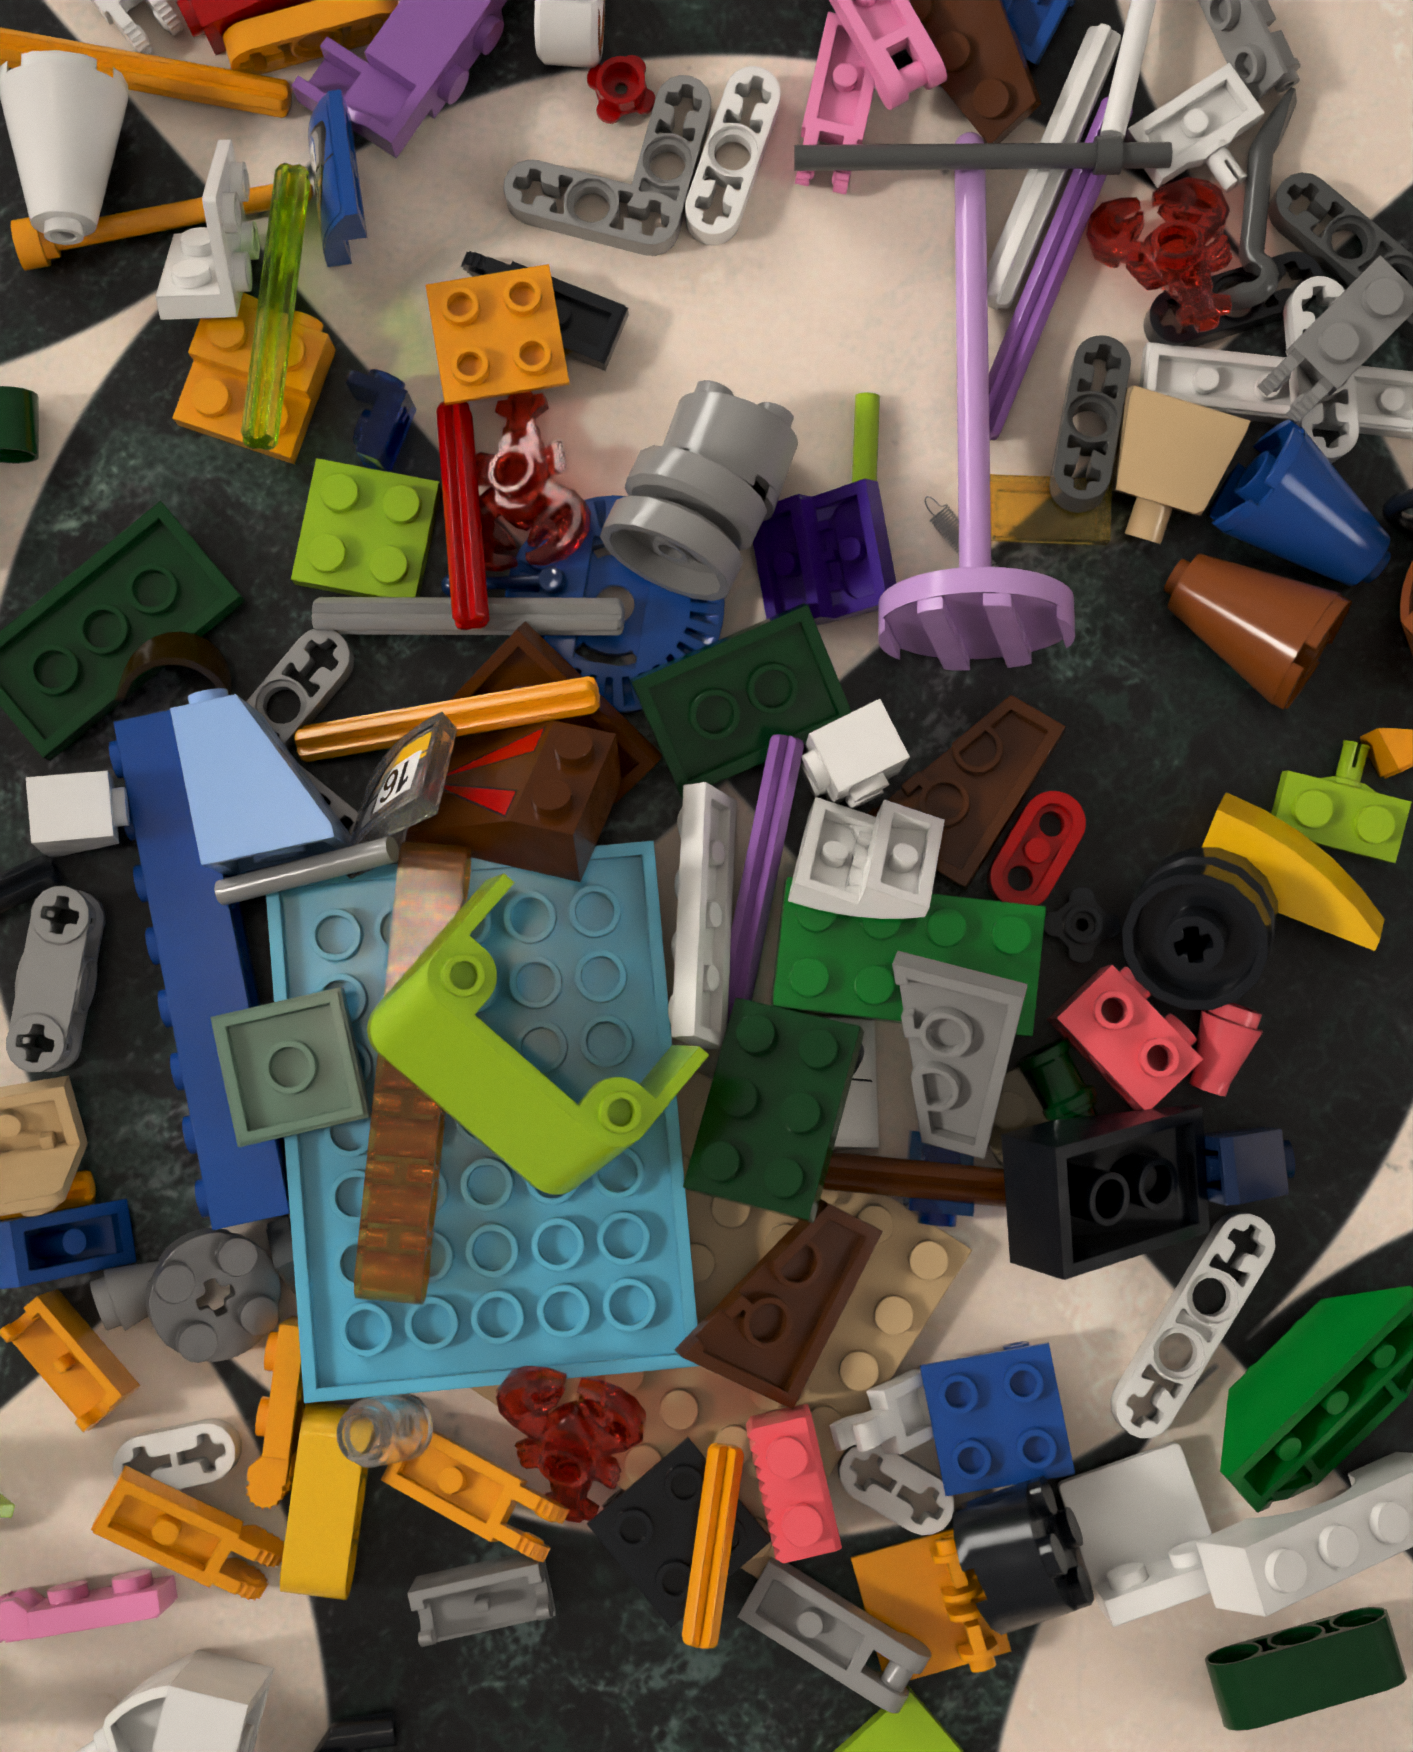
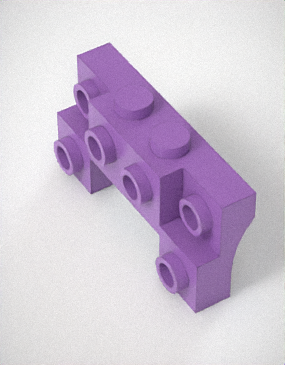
M401 0L364 51L368 62L327 36L320 45L325 59L311 79L306 81L298 75L291 85L297 101L313 112L320 99L328 91L341 89L351 116L353 131L397 158L427 115L435 119L445 103L451 105L458 100L469 79L468 70L480 53L487 55L494 49L504 29L501 9L507 0Z

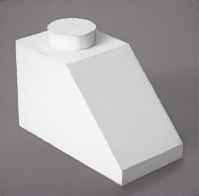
M108 771L26 777L31 843L44 855L60 857L119 844L118 827L129 826L128 798L125 787L114 788V780Z

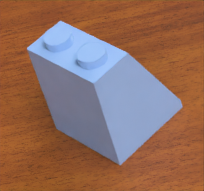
M224 688L202 690L188 696L189 704L170 708L201 866L227 876H234L354 845L350 833L264 716L237 694L229 695L228 690Z

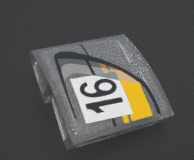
M442 711L406 733L381 758L365 786L349 847L391 836L398 845L400 857L402 856L408 827L438 814L457 733L456 726ZM374 868L347 874L346 876L349 879H353Z

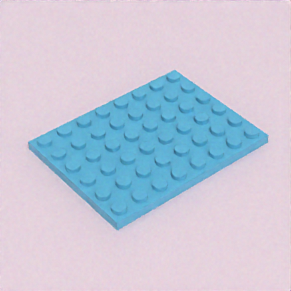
M654 840L595 846L581 882L467 857L383 865L266 895L274 1002L338 987L344 988L372 1117L284 1137L304 1403L699 1366L682 1358L674 1350L698 1325L686 1190L683 1188L685 1179L677 1095L638 1141L580 1186L565 1194H548L531 1186L373 1049L367 1033L369 1017L377 1004L484 881L505 873L515 883L470 934L475 941L488 951L494 960L497 970L495 989L475 1015L577 1104L593 1085L609 1077L628 1078L640 1084L672 1045Z

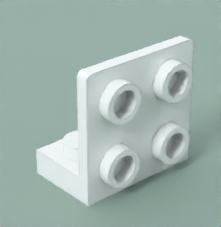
M231 139L218 140L206 181L202 202L207 227L192 228L183 233L173 235L156 293L160 320L237 317L243 292H250L252 290L251 260L259 259V233L255 221H246L243 202L249 201L248 170L245 162H236Z
M1169 1442L1059 1481L1057 1488L1064 1508H1071L1081 1529L1083 1545L1078 1547L1096 1601L1100 1610L1113 1627L1211 1593L1196 1541L1211 1535L1212 1532L1182 1447L1178 1443Z

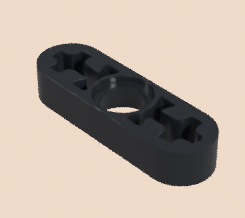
M1287 252L1271 257L1279 271V282L1286 272H1288L1291 280L1302 279V281H1305L1311 277L1323 276L1320 265L1308 254ZM1239 267L1166 290L1159 294L1145 315L1143 323L1144 333L1150 343L1187 347L1200 346L1283 320L1285 302L1293 291L1291 288L1275 291L1265 301L1266 307H1264V302L1250 307L1248 313L1241 317H1230L1223 312H1215L1213 297L1220 290L1232 288L1243 282H1252L1258 278L1257 275L1246 272L1243 267ZM1312 295V297L1302 306L1303 312L1315 300V295ZM1198 297L1202 298V314L1190 318L1182 328L1181 333L1177 334L1173 325L1163 326L1161 324L1168 308L1172 309L1175 316L1181 317L1194 313L1201 303Z

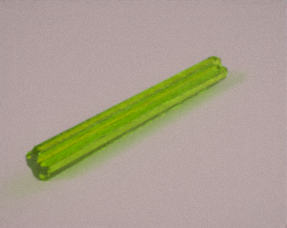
M281 163L275 169L241 427L244 445L252 449L271 450L276 447L279 439L310 189L308 169L301 164Z

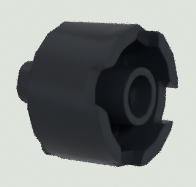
M1043 1475L961 1504L963 1510L954 1512L953 1532L962 1572L974 1568L978 1581L987 1597V1600L975 1604L991 1629L1003 1635L1092 1605L1094 1601L1092 1586L1085 1570L1081 1565H1078L1074 1548L1083 1545L1081 1529L1070 1507L1058 1510L1052 1489Z

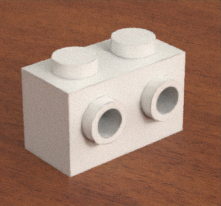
M878 699L809 733L803 750V762L800 763L799 769L814 798L824 794L827 801L836 804L846 801L848 807L854 809L884 793L882 789L890 785L887 779L897 775L910 756L881 699Z

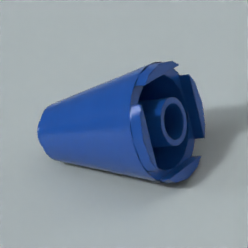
M1289 419L1277 424L1252 446L1261 454L1246 468L1238 463L1229 474L1210 509L1209 517L1215 520L1211 523L1222 533L1344 585L1354 586L1361 581L1370 583L1382 573L1391 558V553L1387 550L1390 544L1389 534L1304 428L1299 427Z

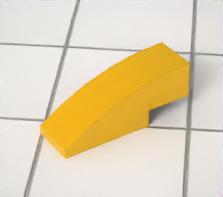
M1226 792L1215 813L1202 847H1219L1249 860L1267 877L1278 900V913L1375 951L1381 938L1385 919L1363 889L1330 855L1300 831L1266 810Z

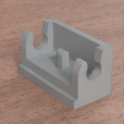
M522 1553L416 1576L407 1593L411 1611H418L421 1632L418 1633V1642L421 1647L433 1645L440 1641L534 1620L541 1621L556 1616L546 1560L539 1562Z

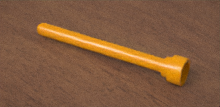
M302 178L250 188L249 201L243 202L245 215L308 203L313 197V187L309 181ZM202 197L101 216L99 217L95 232L84 236L82 242L73 245H62L48 241L43 233L32 227L29 217L11 220V232L20 264L27 271L51 266V259L60 258L62 250L206 223Z

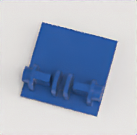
M1028 1341L1014 1342L1004 1345V1350L920 1365L945 1496L1016 1485L1042 1475L1046 1479L1075 1475L1049 1342L1030 1346Z

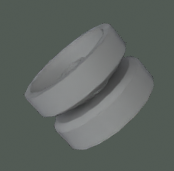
M653 445L641 450L624 487L628 496L615 501L602 528L600 538L606 549L624 566L642 578L668 591L693 599L709 601L726 598L743 563L739 551L751 547L767 513L761 496L745 480L725 466L700 454L672 446Z

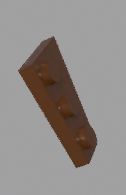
M909 0L946 68L947 80L940 84L941 87L987 143H1001L1042 104L1017 34L1011 27L1002 0Z
M525 621L450 700L581 678L582 676ZM600 694V707L593 714L552 721L616 734L622 779L621 786L614 800V803H617L658 763L663 755Z

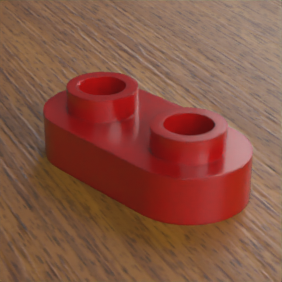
M1047 791L1035 796L1024 806L988 870V888L996 901L1037 906L1049 896L1085 832V814L1076 799L1064 792ZM1051 814L1059 820L1060 832L1057 836H1047L1041 831L1039 822L1042 815ZM1021 868L1028 874L1029 885L1024 891H1017L1009 885L1008 874L1011 869Z

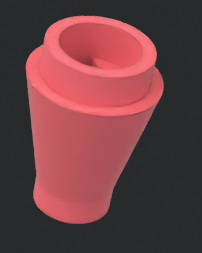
M1230 1003L1213 1010H1201L1196 1052L1203 1060L1193 1069L1189 1084L1201 1090L1226 1097L1231 1082L1263 1033L1262 1030L1258 1029L1262 1014L1236 1003Z

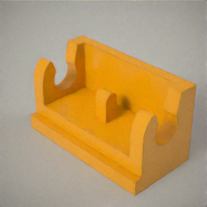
M58 1289L36 1296L23 1308L26 1312L22 1316L0 1329V1336L5 1342H13L76 1416L77 1420L74 1423L83 1433L95 1427L140 1387V1384Z

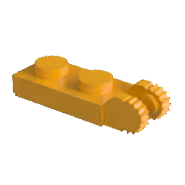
M291 1315L279 1324L278 1332L271 1331L269 1333L265 1347L264 1370L273 1371L270 1397L262 1396L259 1402L255 1422L256 1436L264 1437L262 1455L248 1467L246 1480L249 1481V1484L245 1487L248 1489L246 1496H249V1502H253L255 1507L259 1506L262 1510L265 1507L271 1509L274 1505L277 1506L280 1500L292 1489L299 1433L306 1405L303 1396L298 1316Z
M416 1420L410 1421L381 1478L384 1483L490 1542L500 1541L539 1562L545 1561L551 1548L544 1544V1541L536 1535L507 1524L517 1502L535 1511L536 1515L551 1523L563 1524L569 1512L567 1507L527 1487V1480Z
M127 1465L124 1466L91 1527L94 1534L210 1588L211 1584L234 1595L238 1594L241 1598L253 1599L254 1601L262 1596L268 1586V1579L265 1578V1574L260 1572V1569L248 1565L247 1562L237 1557L227 1558L229 1553L233 1551L249 1560L258 1561L260 1565L263 1564L274 1568L275 1565L279 1566L282 1562L284 1541H281L273 1533H268L257 1525H243L244 1521Z

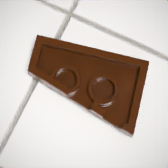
M1010 695L952 743V747L921 772H916L901 785V789L887 800L945 820L935 872L937 875L962 890H967L1063 737L1066 730L1065 725ZM881 805L877 809L873 808L867 814L876 817Z
M820 1199L814 1223L799 1220L674 1350L682 1358L794 1409L883 1231Z

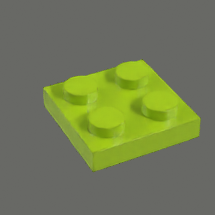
M316 458L291 576L292 582L299 586L357 597H420L442 490L440 482Z

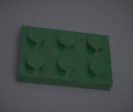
M805 603L629 679L681 798H683V785L702 782L713 785L765 762L770 738L773 735L782 734L796 737L806 744L809 733L852 712L810 608Z
M735 997L683 1188L695 1193L814 1223L863 1040L864 1030L857 1025Z

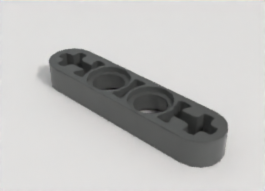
M1303 172L1290 175L1282 181L1269 202L1268 215L1271 224L1303 253L1314 258L1322 269L1346 289L1380 255L1395 270L1403 273L1408 279L1409 284L1413 287V254L1330 185L1314 174ZM1303 195L1311 203L1308 205L1307 210L1302 211L1296 216L1288 208L1293 200L1295 201ZM1328 213L1334 219L1328 223L1318 237L1313 230ZM1342 230L1356 234L1363 246L1362 255L1355 259L1342 258L1333 250L1331 243L1332 235ZM1412 314L1396 329L1411 343H1413Z

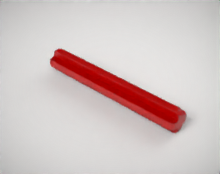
M443 401L437 407L436 414L451 610L456 627L467 631L473 628L481 629L489 622L473 417L467 402L445 405Z

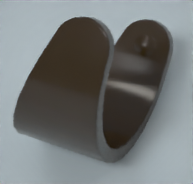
M183 631L167 632L152 637L131 655L118 684L115 700L123 702L134 679L143 672L157 666L181 665L190 667L205 675L217 688L227 689L229 695L232 692L231 674L221 652L210 641L196 634Z

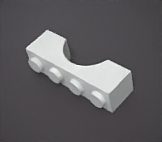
M1394 1452L1348 1473L1352 1487L1326 1502L1290 1513L1247 1518L1196 1541L1215 1608L1267 1617L1412 1548L1413 1453Z

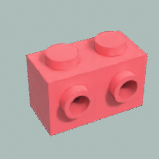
M1113 965L1101 967L1047 1020L1063 1037L1068 1036L1072 1047L1134 1111L1152 1109L1203 1058L1191 1047L1197 1039L1190 1029L1171 1013L1165 1018L1160 1015L1146 1000L1152 994L1135 979L1131 969L1124 967L1118 971Z

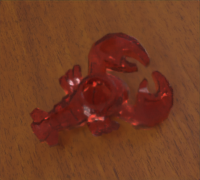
M1190 177L1166 184L1152 192V207L1159 206L1157 214L1165 223L1151 231L1144 238L1143 242L1137 241L1144 228V212L1139 211L1141 206L1137 197L1118 198L1102 202L1091 213L1086 233L1088 245L1094 259L1110 268H1118L1121 263L1126 264V269L1145 290L1161 288L1182 305L1176 311V320L1182 327L1193 324L1198 333L1217 328L1220 316L1229 314L1232 306L1230 295L1212 292L1213 282L1211 273L1226 268L1232 260L1231 246L1227 242L1228 236L1223 234L1230 208L1222 190L1208 180ZM1136 213L1133 217L1125 219L1128 215ZM1212 238H1215L1213 242L1207 245Z
M532 391L511 394L506 400L497 401L495 413L507 420L506 426L502 431L498 453L480 452L476 454L478 487L490 486L479 496L485 571L503 572L518 566L517 559L512 555L495 554L493 552L494 547L497 545L504 546L508 551L517 549L511 535L494 521L501 515L515 528L524 531L531 529L527 543L529 547L539 548L525 553L526 561L529 565L546 566L566 559L580 548L590 531L591 511L586 502L575 490L553 481L554 475L563 474L567 464L564 462L566 457L565 452L562 450L563 444L561 440L557 439L544 446V442L541 440V432L536 424V418L549 409L547 398L543 393L534 395ZM548 539L546 543L540 546L544 540Z
M524 1366L513 1369L496 1389V1401L499 1413L513 1427L528 1436L517 1441L514 1445L518 1449L516 1453L521 1459L519 1461L521 1466L525 1469L538 1468L541 1474L549 1480L552 1492H547L545 1495L569 1509L565 1520L581 1523L583 1520L590 1521L597 1515L600 1507L587 1497L593 1480L609 1489L617 1487V1482L620 1479L619 1473L622 1470L617 1458L611 1455L625 1452L643 1441L646 1430V1411L636 1397L621 1387L600 1379L584 1377L581 1378L577 1389L579 1400L566 1402L555 1408L566 1391L564 1386L567 1378L566 1373L548 1367Z

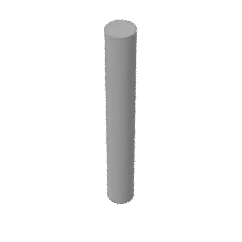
M388 836L221 879L215 883V896L218 902L225 906L395 863L399 860V848L395 839Z

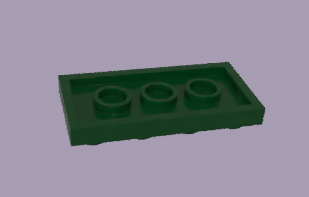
M160 500L0 631V707L42 758L51 761L122 703L115 700L118 684L131 655L143 643L152 637L167 632L183 631L202 637L245 602V599ZM167 665L153 667L140 674L132 682L124 700Z

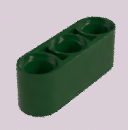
M1381 1607L1354 1609L1217 1649L1205 1658L1223 1725L1225 1728L1235 1731L1260 1728L1384 1692L1401 1685L1407 1679L1387 1609Z

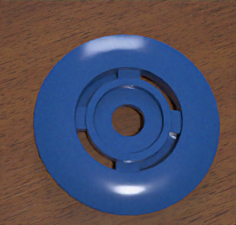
M612 495L582 500L557 511L544 520L529 535L519 549L511 566L509 576L540 574L545 567L556 566L564 572L567 579L566 586L562 591L553 594L542 587L506 589L505 597L598 598L602 591L610 587H621L627 590L634 599V610L631 616L625 620L624 629L620 635H540L582 677H593L597 682L599 693L620 714L642 711L629 679L719 640L723 626L725 600L723 598L709 601L677 594L642 578L624 566L613 555L597 558L594 550L606 548L600 535L615 501L625 497ZM583 645L589 650L604 656L621 657L633 654L636 658V663L617 666L593 662L581 657L575 651Z

